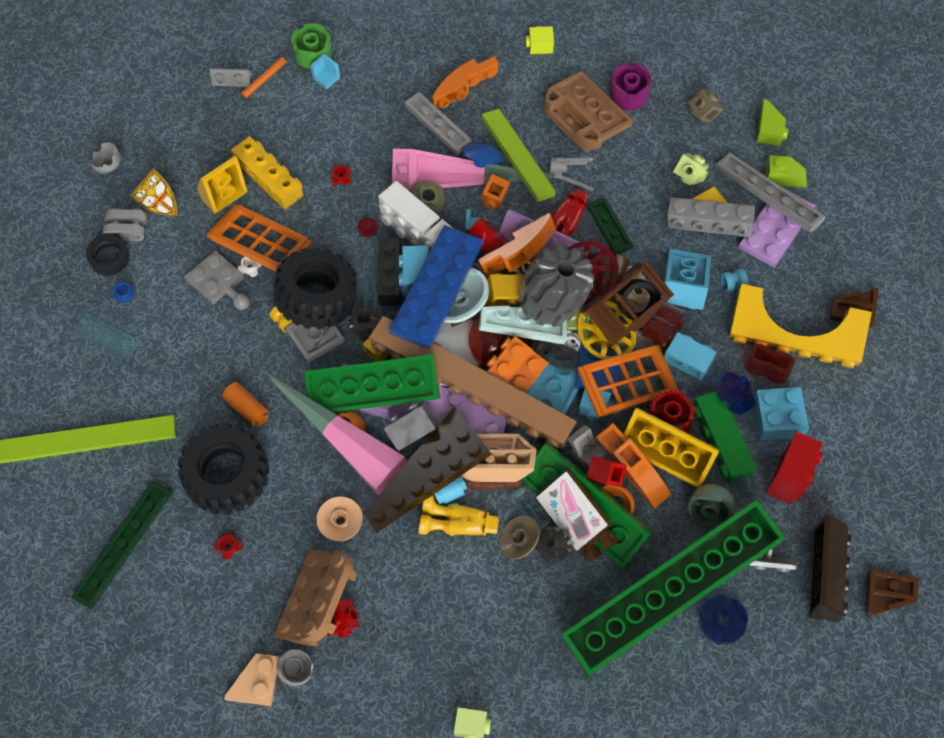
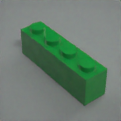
M721 390L695 398L693 403L695 408L694 418L699 419L702 425L700 430L703 438L708 439L711 446L719 449L716 458L720 465L718 469L723 479L726 478L728 484L753 476L757 467Z

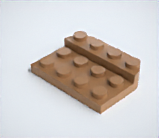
M583 71L551 86L548 89L542 107L545 114L584 152L601 148L605 140L626 130L633 124V120Z
M310 549L277 625L274 637L283 641L318 646V641L324 638L327 633L332 635L337 626L330 622L347 580L355 581L357 572L353 570V559L337 549L334 552Z

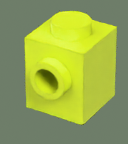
M553 26L529 27V35L526 36V47H530V54L553 53Z

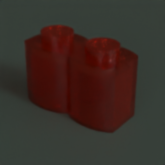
M665 302L646 323L641 336L662 347H665L668 342L671 344L678 333L676 330L681 331L686 322V319L683 318L685 311Z
M753 344L744 369L753 375L765 376L772 382L785 384L792 372L796 359L784 352H774L768 346Z

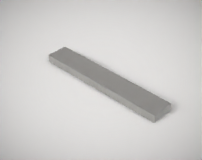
M729 152L716 164V168L724 175L811 233L825 220V215Z

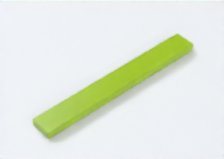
M169 415L0 440V464L176 438L175 416Z

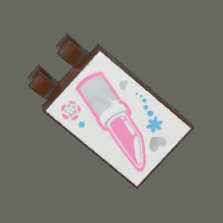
M571 469L564 471L535 497L576 552L583 550V555L588 563L602 555L601 551L594 545L598 539L605 549L619 541L608 529L613 523Z

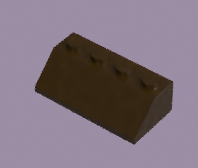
M827 514L815 527L810 618L839 622L848 612V602H845V593L849 589V579H846V570L848 571L850 566L847 548L851 544V535L848 534V526Z

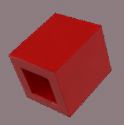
M592 455L586 477L605 485L622 487L627 465L609 458Z

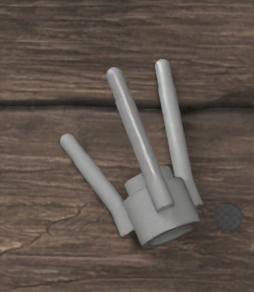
M552 157L550 173L555 174L554 179H561L590 191L594 190L593 187L562 175V173H566L567 165H586L588 161H593L592 157Z

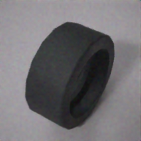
M106 234L94 238L89 243L86 249V257L96 273L110 276L121 272L126 267L129 261V252L123 240L118 236ZM109 246L119 249L120 253L114 261L103 264L96 261V255L101 249Z
M632 279L618 291V295L620 294L623 301L627 303V297L631 291L636 288L646 289L650 295L647 307L641 312H633L637 317H640L660 300V295L653 284L643 279ZM616 300L620 312L627 318L635 321L624 306ZM657 310L650 315V318L656 314Z

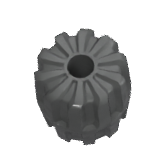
M557 244L552 250L546 247L540 251L527 268L518 292V301L523 305L522 311L524 314L532 317L536 324L541 326L551 324L553 327L561 326L565 320L570 321L586 301L594 282V275L591 273L593 267L588 259L581 258L582 253L578 249L567 250L564 244Z

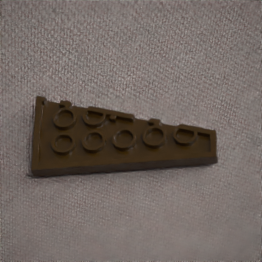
M454 407L363 514L375 532L378 533L491 456V453Z

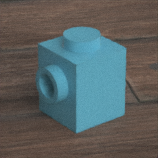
M584 389L578 414L586 415L592 421L604 420L605 416L597 418L586 389ZM600 391L605 405H613V402L610 401L611 393Z

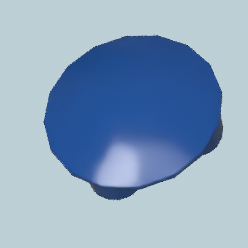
M470 142L463 147L462 151L463 156L474 161V165L480 168H484L486 164H500L503 157L502 152L497 147L484 142Z

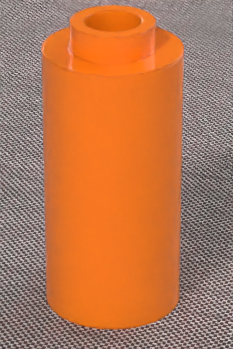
M238 382L231 383L224 390L222 398L253 427L261 426L267 421L268 410Z

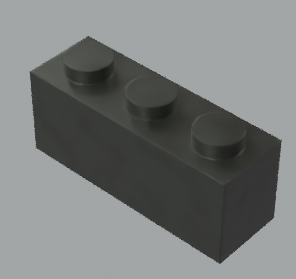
M379 239L378 300L380 306H401L399 255H402L400 239Z

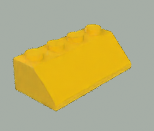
M639 408L635 409L624 432V436L633 441L651 464L698 488L702 486L719 452V449Z

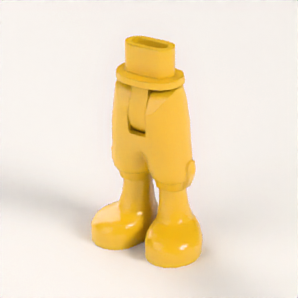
M432 495L423 501L419 534L426 535L433 530H444V533L450 536L455 534L486 536V533L497 534L499 516L489 515V512L486 514L485 511L461 506L457 503L449 504L448 507L442 506L435 502ZM430 516H444L449 518V520L433 519Z

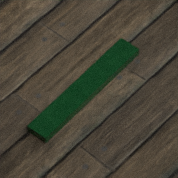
M152 481L71 596L72 599L91 610L173 494L170 490Z

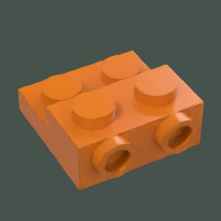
M513 336L511 339L507 337L500 346L503 349L498 356L493 355L487 363L489 367L487 372L526 393L548 365V362L516 336Z

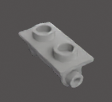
M210 68L212 86L248 87L250 85V78H252V71L248 68Z

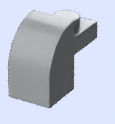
M586 425L568 437L572 447L569 451L586 473H588L592 455L611 459L608 452L597 445L591 429Z

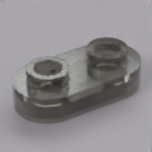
M541 341L537 346V354L554 367L564 371H572L578 366L579 355L576 350L568 346ZM550 351L551 354L546 355L544 352ZM569 359L571 363H565L564 360Z

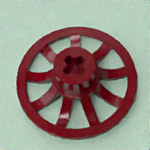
M582 241L575 243L567 248V250L584 246V256L582 259H588L592 264L593 269L591 273L594 275V280L608 286L599 295L593 283L591 288L593 297L601 298L617 284L619 277L617 259L609 248L599 242ZM590 246L601 249L599 254L593 259H589ZM605 254L610 257L612 264L597 266V263ZM613 270L612 281H608L598 275V272ZM593 298L586 299L584 304L589 303Z

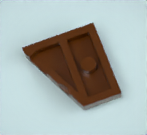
M872 288L871 291L863 293L858 291L850 295L835 296L832 299L829 319L842 322L845 312L851 307L872 312L869 327L872 328L875 324L879 288Z
M870 570L868 574L866 616L915 604L918 601L919 578Z

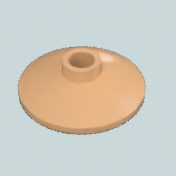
M334 497L327 500L320 507L317 514V526L320 532L332 541H345L352 538L358 533L363 522L361 508L354 500L347 497ZM338 518L345 519V522L341 525L336 523Z

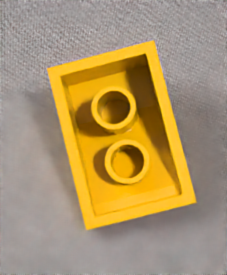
M236 156L202 177L197 186L200 198L214 214L248 192Z

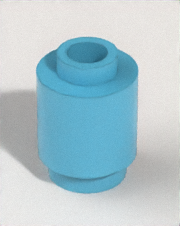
M459 477L434 495L439 505L444 502L447 504L464 496L463 490H466L467 487L462 477Z

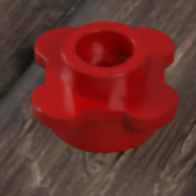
M339 165L331 170L333 174L331 183L333 185H348L351 183L349 178L351 169L349 167Z
M226 533L214 544V548L223 554V559L229 560L236 551L242 549V543L235 540L233 533Z

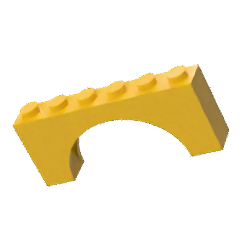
M741 284L728 337L733 338V341L736 343L745 344L746 341L755 343L754 346L766 349L768 346L775 347L777 352H798L797 356L810 358L815 356L819 357L821 362L832 363V361L841 362L843 367L854 368V365L858 366L862 363L872 312L850 307L845 312L840 325L833 331L820 336H799L782 329L769 317L763 304V288Z

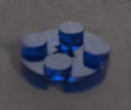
M726 372L716 381L715 388L718 397L722 402L727 401L730 405L728 409L731 412L743 415L756 406V401L749 389L751 386L750 382L745 377L740 378L734 373Z
M716 596L708 600L703 606L699 615L700 627L704 635L718 645L732 644L745 634L748 614L745 607L738 600L725 596ZM721 614L723 617H729L728 626L718 622L720 619L718 615Z

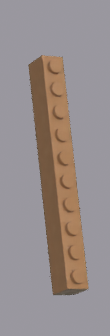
M385 316L381 318L370 335L371 345L374 350L379 353L386 352L391 355L392 359L435 354L439 385L442 383L448 387L450 392L466 396L467 400L473 405L479 406L480 404L487 408V412L493 416L498 417L500 415L504 417L508 424L524 428L525 432L531 437H540L545 440V443H549L555 449L560 448L563 450L568 437L571 436L576 427V420L434 343L429 350L390 334L389 329L394 321Z

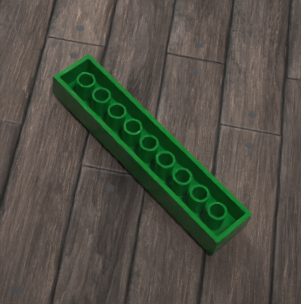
M755 500L562 633L560 637L586 676L589 677L772 550L786 538L758 500Z

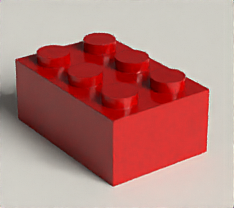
M796 431L781 456L766 494L790 505L795 499L800 500L808 485L811 484L815 475L814 469L823 456L824 452L820 451L823 443Z

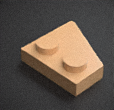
M255 654L226 693L224 699L227 701L272 706L277 680L276 667L280 657Z

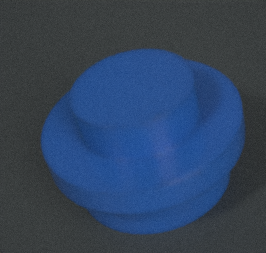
M126 282L117 283L113 289L114 298L122 303L130 301L135 294L133 286Z

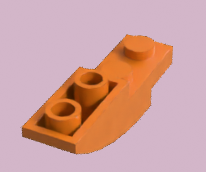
M493 56L479 64L472 59L454 70L436 89L432 96L433 105L438 109L446 108L451 102L464 99L469 94V86L474 87L486 78H493L498 73V60L496 57Z
M550 213L512 233L514 240L478 259L486 278L490 274H496L505 268L511 273L529 261L544 247L556 230Z
M614 423L595 438L613 460L627 465L625 477L653 509L671 495L669 489L647 458L630 438L627 439Z

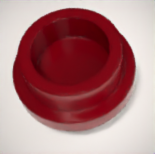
M364 218L358 223L357 229L361 236L372 237L378 231V224L372 218Z

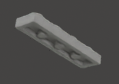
M420 92L404 102L405 108L456 155L463 151V147L466 144L472 142L461 129Z

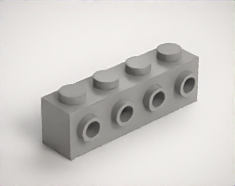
M671 197L668 210V227L680 230L751 237L755 206Z

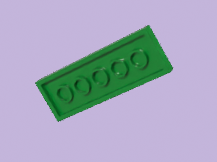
M435 354L304 371L307 397L332 413L440 399Z
M549 443L544 444L536 455L534 471L521 480L539 494L564 471L571 469L613 523L608 529L619 540L607 549L602 546L599 539L594 544L624 569L652 535V532L596 483L587 478L582 471Z

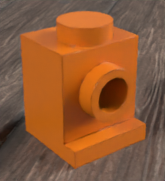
M492 174L482 193L481 202H484V206L488 209H500L509 191L511 182Z

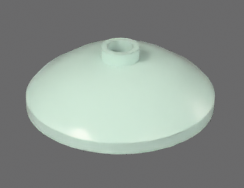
M471 268L444 322L457 323L467 320L477 314L485 305L489 296V284L486 277L479 270Z

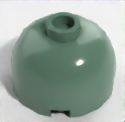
M705 484L693 492L687 510L692 519L695 516L707 521L702 523V525L715 529L734 516L736 504L733 495L728 489L717 484Z

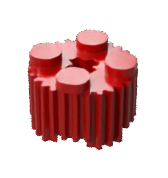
M670 389L669 391H664V394L661 392L660 395H656V398L651 401L648 414L684 432H688L695 416V408L691 405L692 401H688L689 398H685V394L681 393V390L678 392L677 389L674 391Z

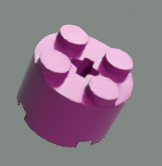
M623 64L617 67L613 72L611 81V99L626 111L642 107L649 98L651 88L650 72L640 64H635V66Z

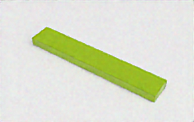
M496 109L483 113L482 121L536 202L555 197L556 191L501 110Z

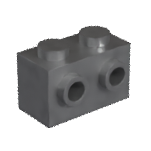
M425 401L421 404L415 402L406 408L407 412L400 416L397 413L387 420L388 424L384 427V430L398 451L433 431L439 425Z

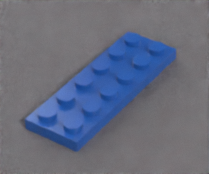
M446 225L443 226L389 329L390 334L429 350L431 349L483 246V239Z

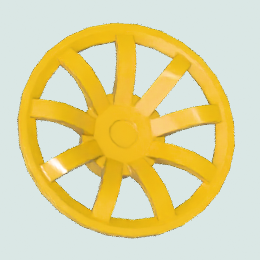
M610 301L605 302L610 308L616 310L615 315L618 318L620 315L623 316L627 324H624L625 327H628L633 322L620 312L617 304ZM580 312L577 320V331L584 347L601 360L615 357L606 356L607 346H609L608 343L610 341L594 322L593 325L582 323L584 315ZM582 329L590 330V334L588 336L587 341L583 335ZM630 331V339L623 337L618 341L628 346L623 353L617 344L611 347L615 351L616 356L632 352L636 344V331ZM590 345L595 348H601L600 353L595 351Z

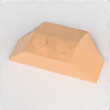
M477 434L489 449L491 456L460 477L472 482H517L534 471L536 448L531 446L519 434Z

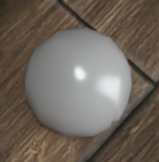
M111 142L102 143L100 151H93L91 166L95 171L101 174H108L120 166L121 156L115 144Z
M300 649L288 650L280 656L277 662V675L284 684L299 687L311 678L313 662L309 655Z

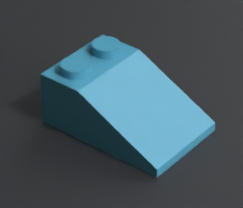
M669 249L664 283L673 292L674 296L666 301V304L703 310L709 287L710 255Z

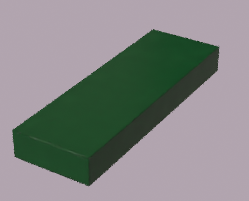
M606 198L587 205L589 213L614 255H619L633 249L634 245Z

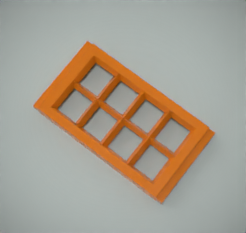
M236 204L207 233V237L211 238L212 241L275 272L280 263L268 258L275 249L286 254L285 257H290L291 253L295 251L301 252L302 249L309 248L312 244L308 237ZM240 215L251 220L245 228L234 224ZM255 223L266 227L260 236L248 231ZM229 227L240 232L234 240L222 235ZM270 230L282 235L276 243L264 238ZM244 235L255 239L249 248L237 243ZM286 237L297 242L291 250L279 246ZM259 242L271 247L265 255L253 251Z
M659 345L577 368L597 418L649 403L656 398V395H660L661 392L664 394V391H669L670 389L673 391L677 389L679 392ZM651 356L657 370L646 373L640 358ZM635 360L641 375L630 378L624 363ZM620 365L625 380L614 382L608 367ZM603 369L609 384L597 387L591 372ZM659 374L665 389L654 392L648 377ZM643 379L650 394L638 397L632 382ZM627 383L633 399L622 402L616 386ZM612 388L618 403L606 406L600 391Z

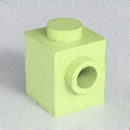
M458 707L454 736L484 738V734L489 735L491 719H487V712Z

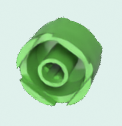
M308 23L303 28H297L293 32L291 42L298 65L311 69V64L323 54L332 58L333 51L330 34L325 30V27L316 23Z

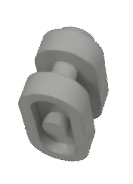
M112 208L106 211L104 219L106 224L103 226L102 235H115L123 241H142L144 239L145 229L143 227L146 225L147 215L141 209L124 210Z

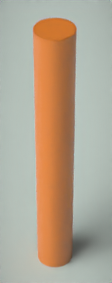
M280 57L240 93L241 96L247 99L286 64V60Z

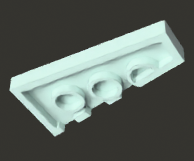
M509 305L482 307L480 310L479 330L558 344L566 342L567 320L561 326L553 327L551 324L541 326L536 324L532 317L524 314L522 311L523 305H520V307H510Z

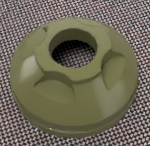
M422 180L414 184L409 191L436 214L442 210L445 203V194L442 187L436 182ZM424 191H432L434 199L432 201L424 200L422 196Z

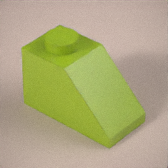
M765 99L760 110L756 143L781 146L782 140H786L788 135V128L785 127L786 119Z
M769 156L765 167L766 177L780 186L807 187L806 169L792 157Z

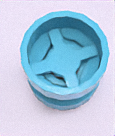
M744 269L735 270L734 273H721V284L728 287L724 289V292L731 293L735 289H739L741 284L748 285V277Z

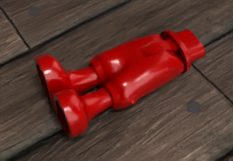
M575 189L573 193L567 195L551 215L556 231L562 227L560 233L569 236L577 230V224L587 206L589 195L586 192Z

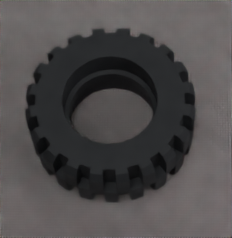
M305 248L301 252L295 251L290 254V257H285L276 269L274 282V302L280 313H283V317L288 321L291 319L292 323L297 326L304 325V328L311 329V327L323 329L324 326H328V328L335 326L336 322L341 323L344 321L354 307L357 290L355 270L351 268V264L347 260H343L341 255L338 253L335 255L328 249L323 251L320 248H314V250ZM307 283H319L329 287L331 291L314 294L302 290L300 286Z
M223 423V427H218L217 424L210 425L211 429L205 431L203 428L198 431L199 435L197 437L192 436L188 440V447L183 446L181 450L183 457L178 458L177 464L180 468L178 470V477L189 498L204 511L208 508L210 513L218 514L219 510H221L224 515L231 514L232 509L240 512L244 510L243 505L248 503L251 506L255 503L254 497L256 495L260 497L264 492L262 485H267L268 477L266 474L269 473L267 457L259 440L255 439L254 434L249 430L245 431L239 425H235L232 428L229 423ZM224 453H234L244 459L243 469L233 481L222 485H214L205 481V468L216 456Z

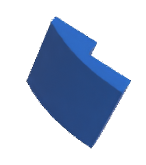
M581 345L578 368L601 361V359L592 355L584 345ZM592 347L595 351L600 353L601 349ZM607 351L606 356H616V354ZM620 365L608 367L613 381L618 382L620 378ZM603 369L591 372L597 387L609 384ZM577 371L575 388L585 389ZM612 388L603 390L611 393V397H615Z

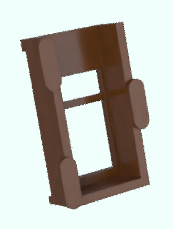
M647 261L634 264L623 274V280L603 297L593 298L581 309V313L585 317L588 315L610 341L608 343L610 347L618 343L630 331L635 332L650 320V315L674 296L673 292ZM643 272L663 297L640 317H637L617 292ZM613 295L635 320L628 327L624 326L605 303Z

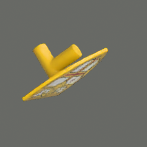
M153 168L130 196L142 207L153 213L177 216V204L174 194L165 179Z

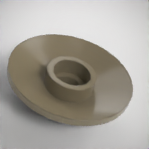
M518 516L512 519L502 531L499 540L501 552L510 559H520L527 556L538 543L540 536L538 523L530 516Z

